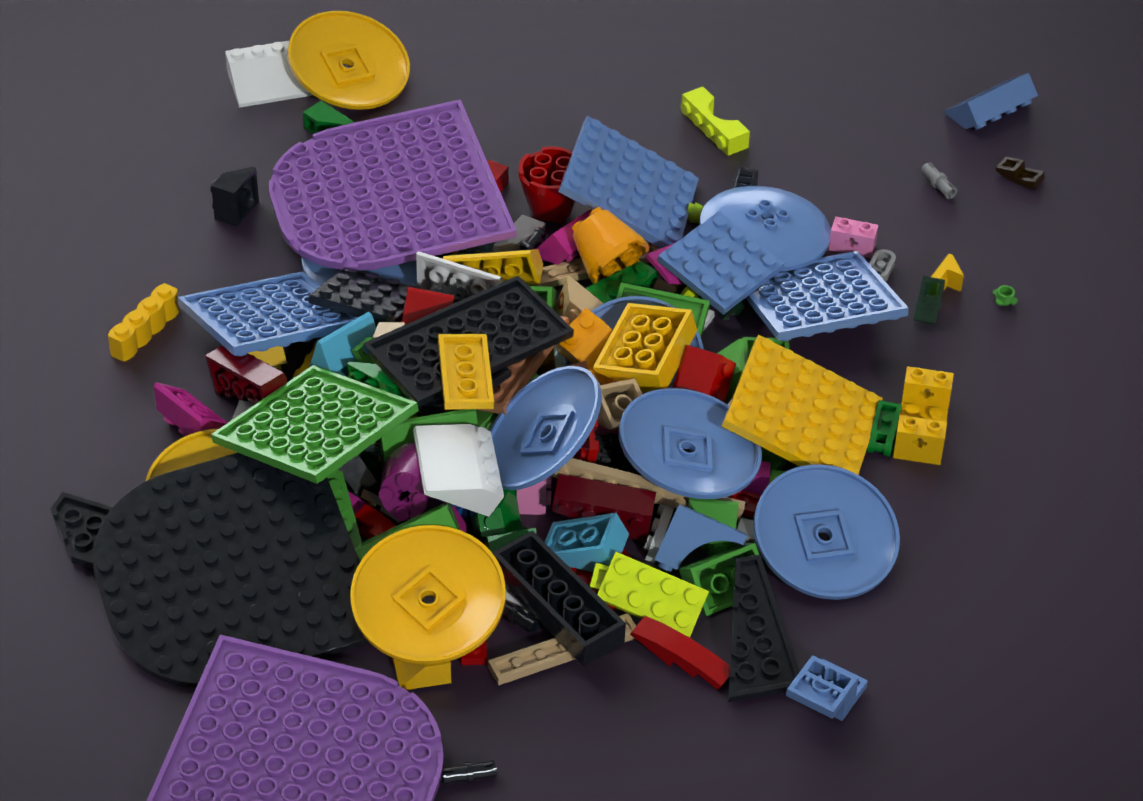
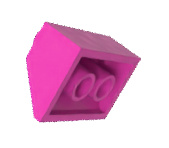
M589 209L553 233L536 248L539 249L541 259L559 265L565 260L569 263L578 256V249L573 239L574 231L572 227L578 221H584L588 218L592 210Z
M158 382L155 383L154 393L157 411L164 415L163 419L167 423L178 426V431L184 436L209 429H220L228 423L185 389Z

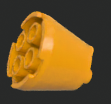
M601 207L595 208L591 211L588 218L584 221H578L572 227L574 242L588 277L593 284L640 261L639 258L643 252L647 253L649 251V244L641 235L609 210H602Z

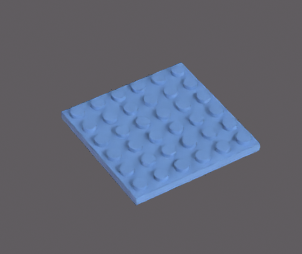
M587 116L582 124L558 192L592 211L597 207H601L602 210H609L645 240L659 248H664L682 239L689 214L687 209L689 203L693 201L699 178L692 172L685 171L676 166L674 162L660 157L656 152L642 147L636 141L626 138L618 131L608 128L599 120Z
M858 251L821 257L806 267L790 271H780L745 298L778 341H789L792 338L801 336L810 337L822 332L831 333L837 329L855 328L858 325L876 324L879 321L897 320L900 317L908 316L907 305Z
M303 271L178 297V306L234 356H245L253 351H267L269 348L276 346L286 347L291 343L299 341L309 342L313 338L325 337L358 318L357 316L310 304V294L318 289L320 285Z

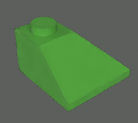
M689 497V508L735 529L737 527L739 502ZM714 541L703 544L700 547L708 555H714L734 547L735 542Z

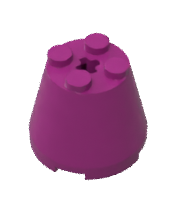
M409 442L396 448L385 461L382 470L379 498L384 508L398 520L405 521L445 503V501L424 495L416 444Z

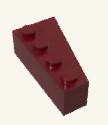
M222 345L205 355L214 390L218 395L225 393L227 397L235 395L239 400L248 398L249 402L258 403L287 382V378L281 370L248 353L245 356H234Z
M559 473L552 511L573 519L617 513L629 533L628 537L646 543L656 492Z

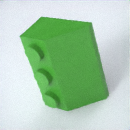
M755 543L739 544L679 568L682 580L709 591L701 610L704 616L733 606L736 558L759 555Z

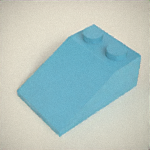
M617 513L553 522L545 543L569 567L593 572L596 563L610 566L615 552L622 554L629 533Z

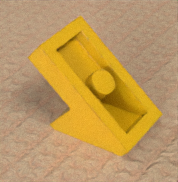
M952 254L946 256L930 277L928 296L936 298L940 291H944L946 287L957 291L962 290L964 275Z

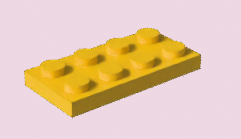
M439 334L438 346L445 410L494 409L487 334Z

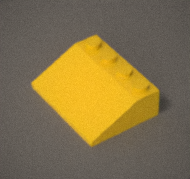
M627 303L593 366L594 371L618 382L635 378L642 393L667 389L680 365L685 345L690 346L697 332L692 310Z

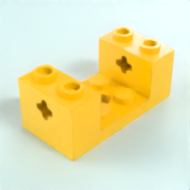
M907 366L893 458L941 465L954 373Z

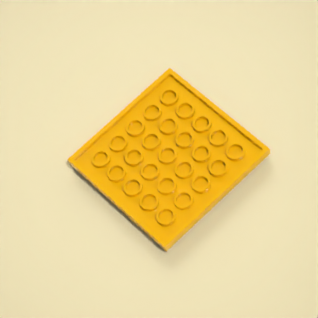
M758 334L721 427L798 466L830 465L849 470L858 475L870 440L878 402L883 398Z

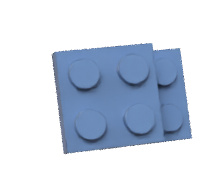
M812 655L787 688L786 696L832 719L835 717L843 721L867 688L868 680L823 658L819 659Z

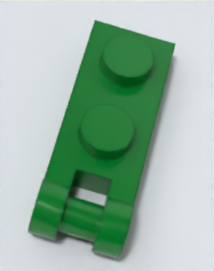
M879 400L867 452L873 454L874 451L883 453V456L890 457L902 408L901 404ZM879 440V441H884V442H886V443L884 444V443H879V442H876V441Z

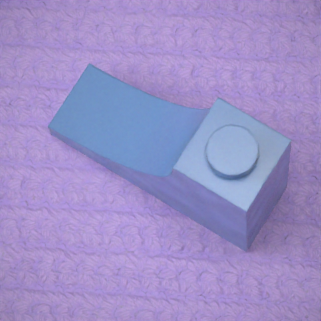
M679 504L654 560L659 562V567L671 572L673 568L679 569L685 557L703 544L714 541H731L744 545L748 534Z

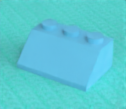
M367 312L318 340L309 367L314 365L348 377L347 363L357 362L352 349L366 337H373L376 330L372 314Z

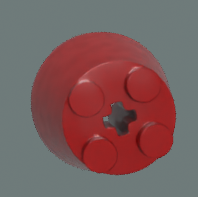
M541 147V151L533 154L527 153L520 160L519 179L533 219L560 224L565 222L566 217L571 214L575 201L558 191L572 151L561 147Z

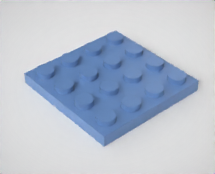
M719 211L662 252L657 260L703 299L710 301V304L723 315L779 273L785 264Z

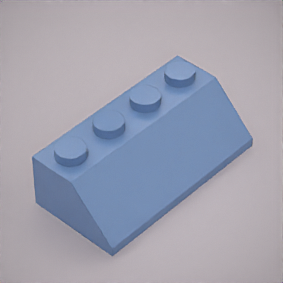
M1029 73L1004 81L944 111L947 116L964 129L974 127L977 130L986 126V121L988 120L991 123L1002 118V113L1007 115L1015 112L1018 105L1024 107L1031 104V99L1038 96V93Z

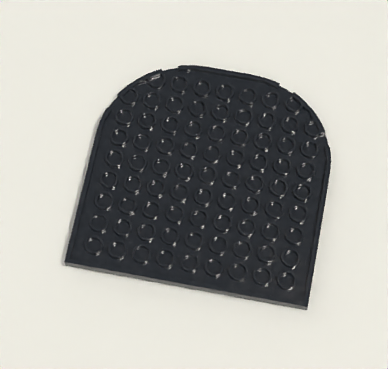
M235 453L171 471L143 482L124 495L113 506L100 526L94 545L93 567L97 587L110 628L121 650L135 662L136 666L159 680L183 687H188V685L197 686L220 635L319 659L370 643L359 630L351 607V584L360 562L327 477L316 484L251 457Z

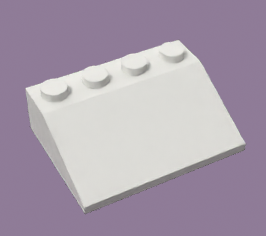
M289 41L225 51L227 72L239 108L313 95L300 84L290 68L288 61Z
M419 251L416 254L417 285L421 289L431 291L436 288L437 290L441 289L443 286L451 287L455 285L457 288L463 287L470 297L504 282L502 277Z
M471 424L415 426L413 432L424 495L489 517L504 497L491 431Z

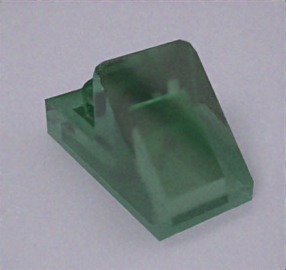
M923 275L913 318L914 321L936 325L939 308L942 304L945 280Z

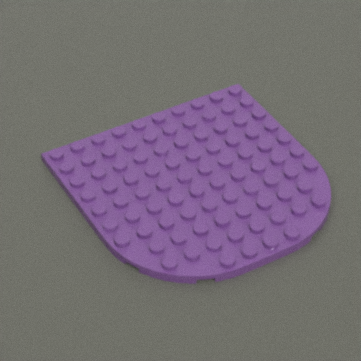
M461 99L342 125L312 135V139L304 143L298 142L282 155L274 166L272 178L269 180L272 207L282 236L287 244L305 259L329 268L377 270L415 261L418 251L436 256L517 237L515 225Z
M220 635L147 801H434L443 768L441 733L437 722L424 702L415 693H409L400 687L394 679L369 670Z

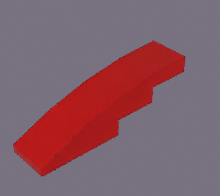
M644 616L630 633V635L667 665L671 666L674 662L691 677L695 678L698 674L717 690L729 677V664L693 639L659 621Z

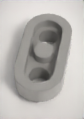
M881 249L874 253L869 263L885 282L895 266L896 255L890 250Z

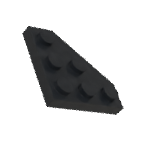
M62 492L51 507V514L71 563L94 570L93 552L96 536L105 517L113 507Z

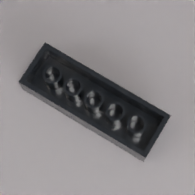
M533 531L492 552L502 569L505 587L584 667L625 643L626 623Z

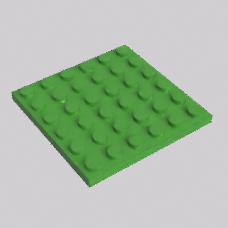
M312 365L212 433L211 437L215 444L318 484L419 410L418 404L415 401Z

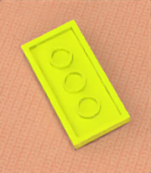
M615 552L597 595L610 606L641 619L644 616L650 617L690 638L709 591Z

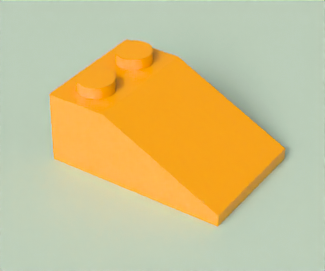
M585 308L569 325L574 329L573 337L556 344L557 352L572 364L587 361L589 370L597 378L600 385L613 383L615 380L593 369L613 330L598 316Z

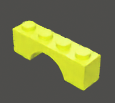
M703 86L682 94V104L680 106L682 113L695 126H698L727 156L749 148L750 131L739 120H723L714 116L715 97Z

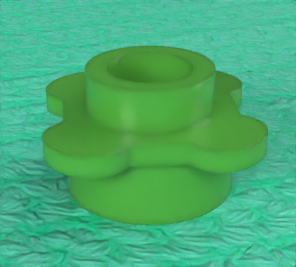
M1002 285L993 291L997 305L1017 304L1018 299L1014 297L1015 290L1011 286Z

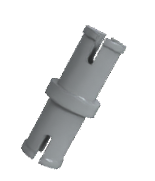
M931 162L923 165L921 172L931 181V185L935 189L938 188L947 199L953 198L957 193V188L947 180V176L944 173H940Z

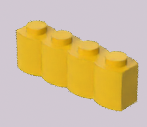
M166 283L157 286L152 291L151 296L143 299L138 304L137 309L129 312L124 317L122 323L115 325L109 331L108 340L112 357L123 362L128 361L137 353L138 348L145 346L151 340L152 335L160 332L165 327L166 322L178 315L180 307L178 306L179 296L177 288Z

